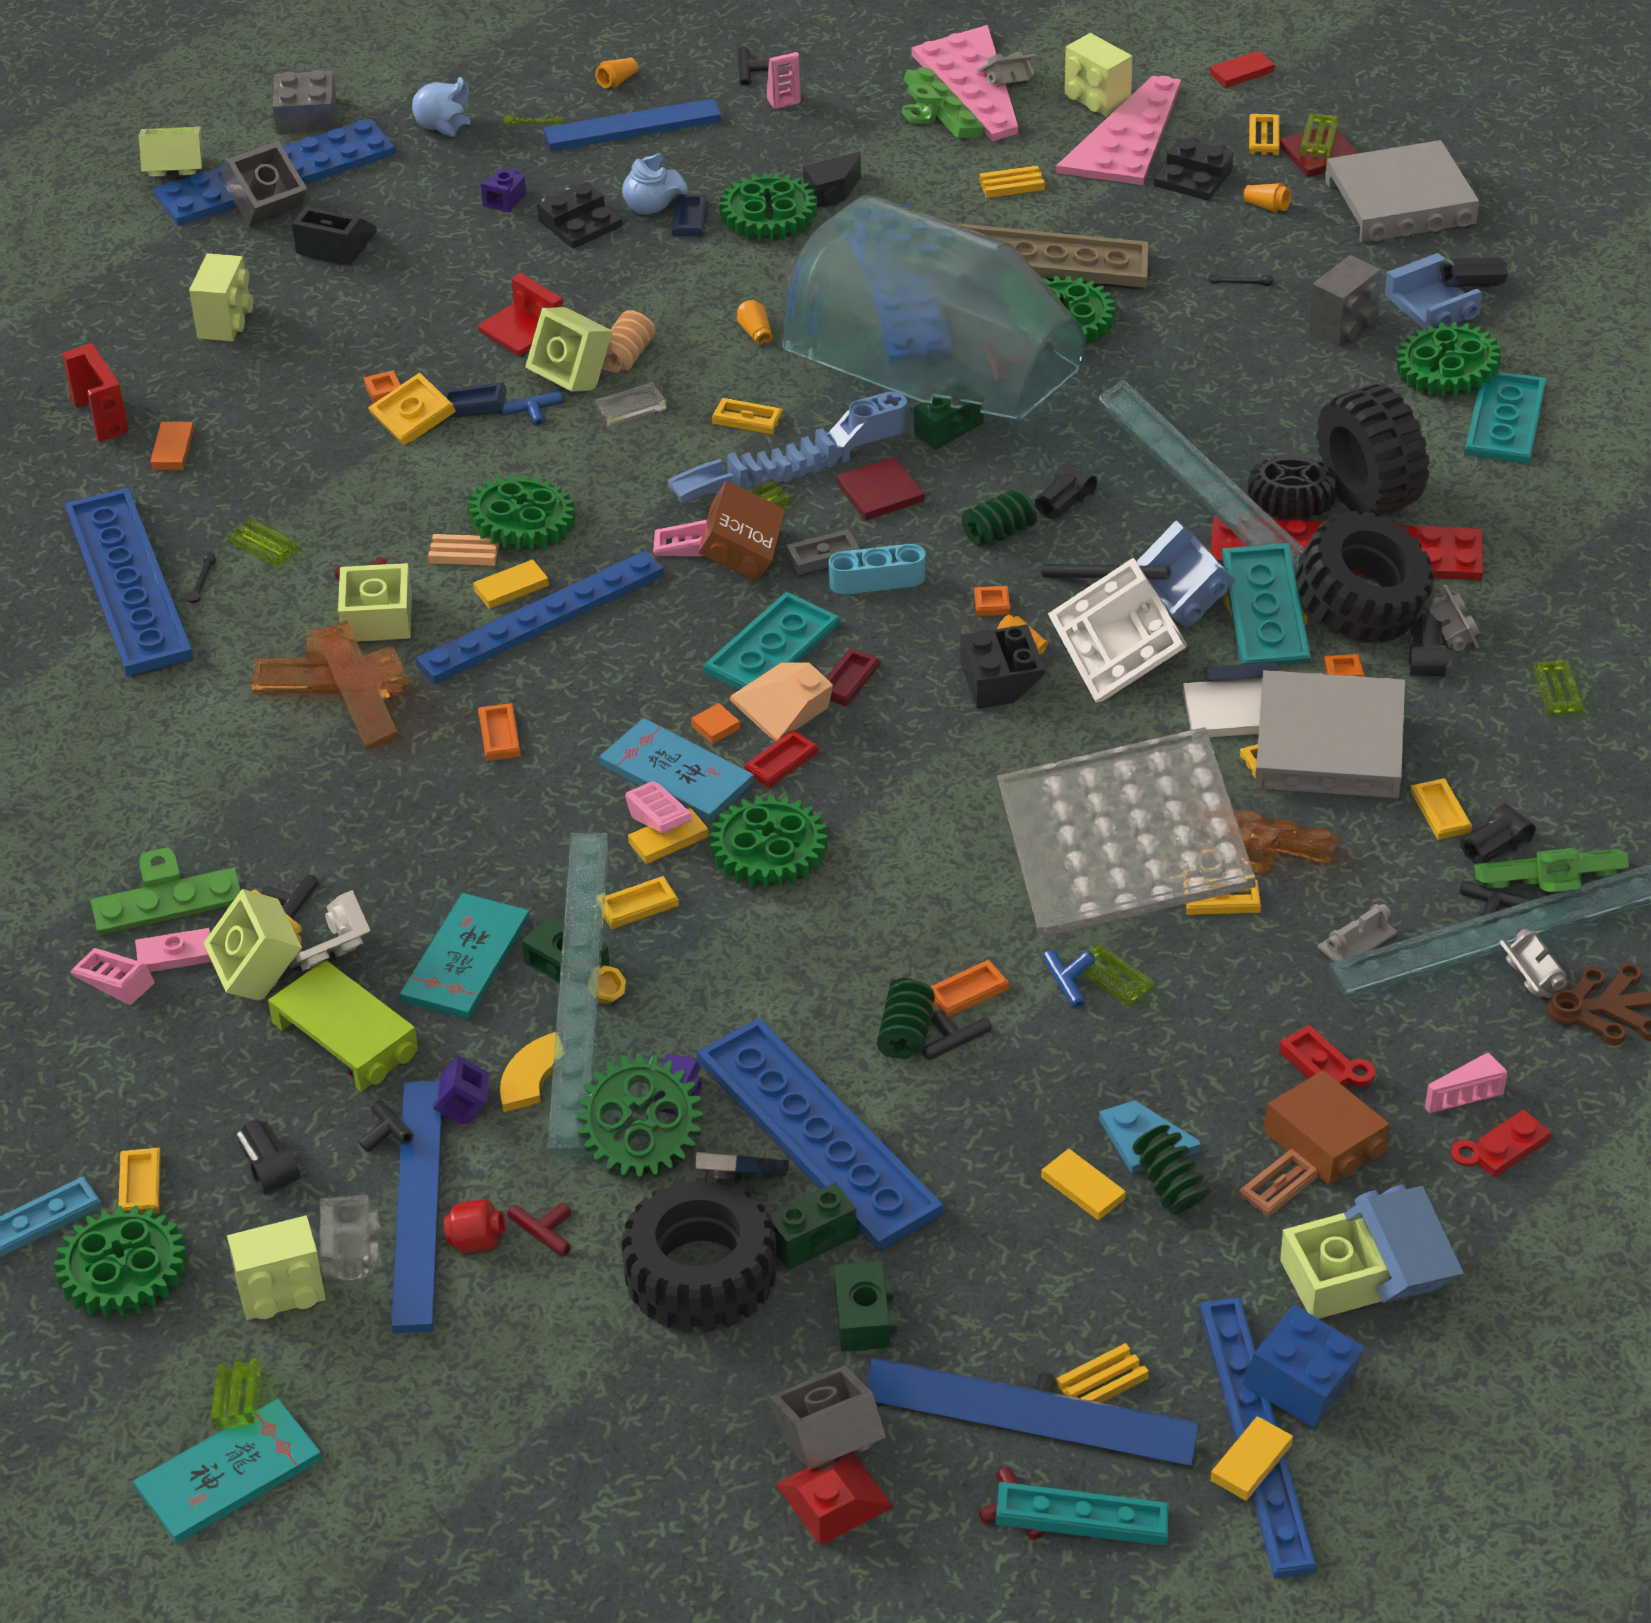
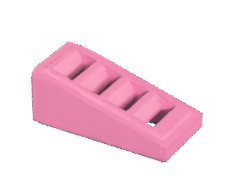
M798 52L773 57L769 60L767 99L775 109L801 102ZM790 63V65L778 68L779 65ZM789 71L788 74L778 76V73ZM788 79H789L788 82L779 83L780 81H784V80H788Z
M707 520L655 530L654 556H703L698 553ZM666 539H672V543L666 544Z
M654 781L633 789L625 795L632 818L658 832L665 833L693 819L689 810L665 788Z
M94 948L70 971L72 976L128 1005H132L155 983L146 963ZM100 962L104 963L96 972L91 971ZM114 968L108 975H105L110 969Z
M1489 1053L1484 1054L1428 1084L1425 1109L1429 1113L1500 1096L1505 1091L1507 1071Z

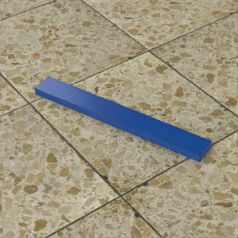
M440 1081L404 1082L402 1122L413 1132L414 1138L409 1144L404 1145L401 1143L392 1306L393 1333L433 1332L442 1114L433 1109V1103L438 1099Z
M1241 1298L1200 1302L1201 1315L1236 1441L1257 1416L1277 1427L1270 1401L1243 1385L1255 1352V1347ZM1284 1454L1251 1495L1274 1579L1312 1574L1317 1571L1316 1561Z
M875 1357L871 1359L867 1388L873 1392L875 1402L1190 1466H1192L1200 1425V1422Z

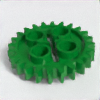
M764 172L762 177L759 178L755 174H751L750 180L741 177V184L732 182L731 189L725 188L724 195L720 196L719 205L722 223H727L728 230L735 229L736 235L746 232L747 239L753 235H757L758 241H761L764 236H768L770 241H773L776 235L786 239V233L796 236L797 229L805 231L806 224H813V217H817V196H815V190L809 189V183L801 184V178L791 180V174L781 178L779 172H776L773 177H769L767 172ZM765 193H770L772 220L767 219Z
M1070 275L1065 280H1060L1058 276H1054V281L1051 282L1046 278H1042L1041 285L1031 282V289L1024 287L1022 288V294H1017L1016 302H1014V323L1018 324V331H1024V337L1034 336V343L1045 340L1046 347L1050 346L1053 342L1057 343L1058 348H1062L1064 343H1068L1071 348H1075L1076 342L1087 346V339L1097 342L1098 335L1106 336L1107 329H1112L1113 322L1115 321V301L1111 300L1110 292L1104 293L1103 286L1094 288V281L1085 284L1083 283V277L1072 281ZM1060 297H1062L1063 300H1064V304H1065V315H1066V318L1068 319V325H1069V326H1066L1065 321H1064V307H1063V303L1060 302Z
M1440 322L1439 328L1436 329L1431 325H1427L1426 332L1417 329L1415 330L1416 337L1407 335L1406 342L1400 343V350H1397V372L1400 373V379L1407 380L1408 387L1416 385L1417 392L1425 388L1428 389V395L1430 396L1435 391H1440L1441 397H1444L1450 391H1452L1454 396H1458L1459 390H1464L1469 394L1471 393L1472 386L1482 389V382L1491 383L1492 376H1497L1498 368H1501V347L1497 345V339L1490 338L1489 331L1481 333V327L1479 326L1470 330L1469 323L1464 324L1462 327H1457V323L1453 322L1450 327H1446L1443 322Z
M510 474L506 481L498 476L496 477L495 484L485 481V487L477 486L476 493L470 494L467 509L468 523L473 524V532L480 531L481 539L491 537L490 544L492 545L501 541L503 542V548H507L510 544H515L517 550H520L522 545H527L530 550H534V544H539L546 548L547 541L557 544L558 536L566 538L567 531H572L575 518L574 500H569V492L562 493V486L551 487V480L540 483L539 476L534 477L532 480H527L525 474L520 479H515Z
M770 794L768 801H762L757 795L755 796V803L752 804L742 799V807L740 809L730 805L729 815L720 813L719 822L712 824L713 833H710L711 857L715 858L716 867L724 869L725 877L735 874V883L737 884L744 879H748L750 888L757 881L762 882L764 889L769 887L770 882H775L779 888H782L783 880L786 879L792 884H797V875L808 878L809 868L813 870L819 869V860H825V850L828 849L826 825L822 824L821 815L813 816V807L811 806L802 810L801 800L796 801L792 805L789 804L788 796H785L778 802L775 801L773 794Z
M637 1053L634 1064H630L626 1056L622 1055L621 1067L616 1068L610 1061L606 1062L608 1074L603 1075L595 1071L594 1078L598 1084L596 1086L588 1083L584 1084V1090L590 1095V1098H578V1105L587 1110L576 1114L577 1122L587 1124L578 1129L579 1137L583 1138L591 1137L584 1144L585 1151L597 1149L593 1157L594 1162L598 1164L607 1159V1172L611 1173L619 1166L621 1167L622 1178H626L630 1170H636L638 1180H642L644 1170L649 1169L652 1175L657 1178L659 1173L658 1167L662 1165L666 1170L672 1172L671 1160L675 1158L684 1163L686 1156L682 1149L695 1150L696 1148L695 1142L689 1136H699L702 1133L701 1128L692 1123L703 1120V1112L693 1110V1108L701 1104L700 1096H689L695 1090L694 1082L682 1084L685 1078V1071L682 1069L673 1075L671 1073L672 1061H667L661 1068L658 1066L657 1055L652 1056L649 1064L643 1063L641 1053ZM642 1082L650 1087V1091L644 1097H634L629 1093L631 1086ZM660 1092L665 1093L663 1098L651 1105ZM614 1109L621 1112L623 1116L617 1124L609 1125L601 1120L603 1114L608 1110ZM663 1109H673L677 1112L678 1117L674 1122L664 1124L658 1121L657 1115ZM636 1111L638 1114H642L646 1111L647 1121L643 1122L638 1119L633 1123L632 1113ZM628 1129L620 1141L614 1140L616 1135ZM637 1136H645L650 1140V1145L644 1151L639 1152L630 1148V1141Z
M137 1205L131 1209L130 1213H124L122 1206H118L115 1215H109L105 1209H102L101 1219L98 1220L89 1215L86 1216L88 1225L82 1227L75 1224L73 1226L75 1237L63 1236L65 1247L57 1248L56 1250L58 1260L54 1261L59 1288L63 1289L65 1299H73L76 1309L86 1305L88 1315H92L100 1308L104 1318H108L112 1310H118L120 1318H124L128 1308H133L134 1312L139 1315L141 1314V1305L144 1303L153 1308L157 1307L155 1297L158 1295L168 1299L170 1295L167 1286L179 1287L178 1275H184L186 1272L184 1262L187 1261L185 1244L182 1234H178L177 1225L175 1223L168 1225L165 1214L155 1219L152 1208L143 1215H140Z

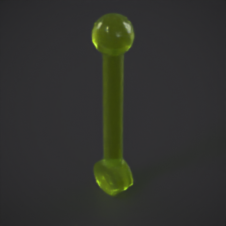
M507 114L503 117V123L506 125L512 123H553L560 125L564 122L562 116H554L552 118H521Z

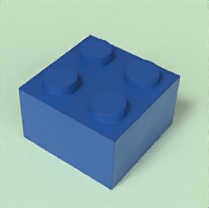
M1294 1304L1254 1352L1243 1385L1312 1428H1315L1354 1377L1365 1347Z

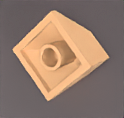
M780 663L731 695L730 701L764 733L777 742L792 730L798 729L828 709L833 684L810 663Z

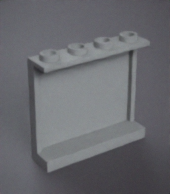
M1441 140L1327 159L1325 182L1329 188L1338 187L1361 227L1359 239L1361 243L1399 236L1406 237L1411 234L1429 231L1436 232L1441 229L1459 226L1466 227L1477 223L1479 200Z
M1263 670L1255 788L1399 798L1402 773L1405 680Z

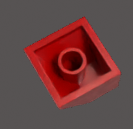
M853 1452L836 1458L835 1462L826 1467L806 1468L776 1483L780 1492L819 1545L893 1508L891 1502Z

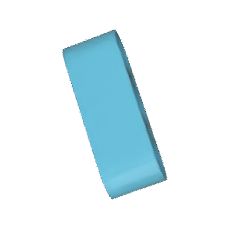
M916 544L843 551L835 553L829 558V587L838 594L913 587L923 583L926 576L925 550Z

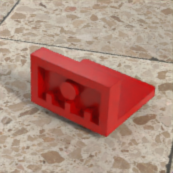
M522 273L511 278L514 303L478 324L479 332L518 356L531 349L542 308L563 307V298Z

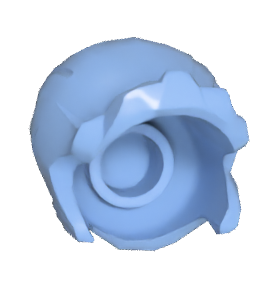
M459 77L458 82L455 84L433 82L423 86L412 100V111L417 123L424 129L437 130L442 135H447V137H454L461 126L470 125L469 117L462 115V112H464L463 105L468 102L469 89L465 80Z
M660 153L645 157L642 160L636 159L631 167L630 174L623 183L622 193L625 202L631 210L638 214L651 215L659 213L668 206L678 193H683L684 195L688 193L686 182L676 170H666L664 167L659 168L663 160Z

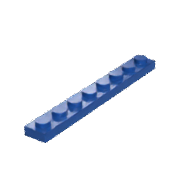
M646 551L640 552L416 657V665L436 684L664 576L663 567Z

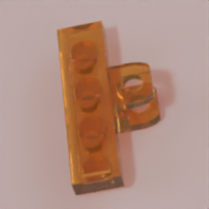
M347 620L316 632L315 635L366 750L399 738L383 699L403 691L409 684L395 649L391 647L383 648L363 657Z
M313 628L306 640V658H255L251 687L253 693H390L393 662L392 658H345L344 650L341 647L342 638L339 629ZM323 637L330 638V641L322 644L318 642Z
M1202 802L1193 815L1191 830L1241 842L1240 850L1236 857V866L1258 873H1266L1271 870L1278 851L1331 864L1341 842L1340 835L1332 834L1324 828H1308L1296 825L1288 819L1275 820L1263 817L1255 811H1239L1226 808L1225 805L1218 802Z

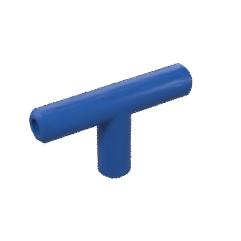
M558 391L504 403L503 411L500 412L501 415L505 416L528 411L533 425H542L545 423V418L540 408L563 403V395Z
M1055 950L1046 951L1043 955V960L1072 1008L1083 1006L1085 998L1074 980L1096 962L1094 955L1090 951H1085L1065 967Z

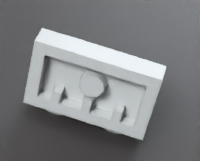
M353 890L339 895L327 906L328 913L325 914L327 924L333 934L338 933L339 936L297 954L295 959L289 964L291 969L301 966L304 972L330 958L328 954L333 951L336 957L354 951L363 944L362 938L370 932V929Z

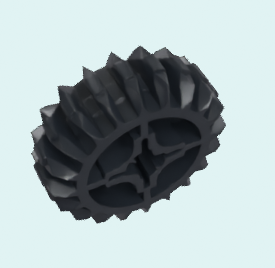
M1288 455L1286 458L1274 457L1273 460L1266 459L1263 460L1262 464H1256L1254 469L1250 471L1247 494H1249V501L1252 502V506L1260 509L1261 513H1270L1272 517L1281 516L1284 519L1288 517L1295 518L1296 520L1299 517L1309 519L1312 515H1322L1323 512L1330 510L1331 505H1334L1335 498L1337 497L1336 474L1332 472V468L1324 466L1323 462H1314L1312 458L1302 459L1300 456L1290 458Z

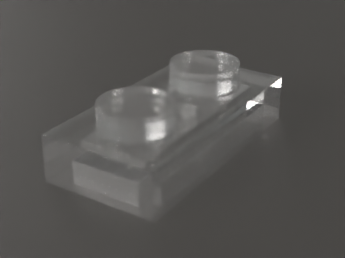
M653 382L594 400L595 411L607 428L666 410V399Z

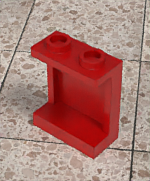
M93 344L63 352L62 356L71 400L76 408L90 404L98 442L114 439L128 433L120 384Z

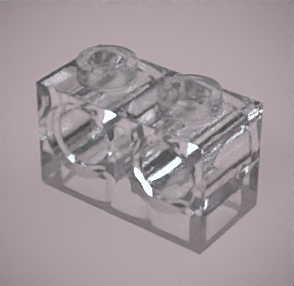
M368 1195L320 1199V1262L324 1284L372 1280L373 1265H380L378 1241H372V1235L380 1233L378 1210L371 1211Z

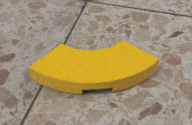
M557 1032L534 1040L511 1059L503 1073L500 1085L503 1112L541 1103L540 1090L544 1081L553 1072L567 1067V1058Z

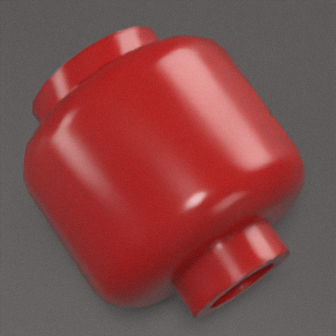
M487 1199L457 1203L451 1208L450 1214H447L444 1218V1233L447 1243L463 1254L493 1250L499 1243L500 1235L506 1232V1221L503 1212L497 1211L493 1203Z

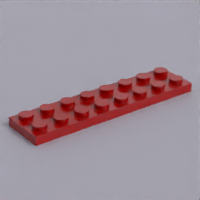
M1213 516L1211 553L1223 565L1221 557L1222 548L1290 543L1296 572L1299 564L1298 561L1317 528L1323 522ZM1402 525L1409 530L1408 534L1412 538L1416 537L1421 542L1422 551H1427L1431 560L1430 565L1433 567L1434 578L1482 580V529ZM1349 568L1353 574L1368 575L1360 570Z

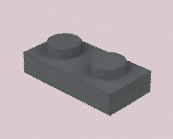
M849 529L786 545V555L797 575L829 568V558L835 553L860 550Z

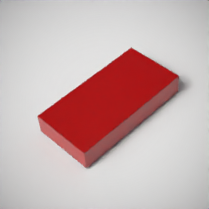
M1256 51L1210 66V75L1224 88L1273 73L1275 64L1262 52Z
M792 730L746 763L744 770L754 774V779L771 788L819 753V746L795 730Z

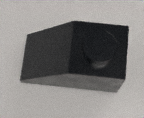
M859 152L803 166L804 183H809V189L815 190L817 208L834 205L847 199L861 179V155Z

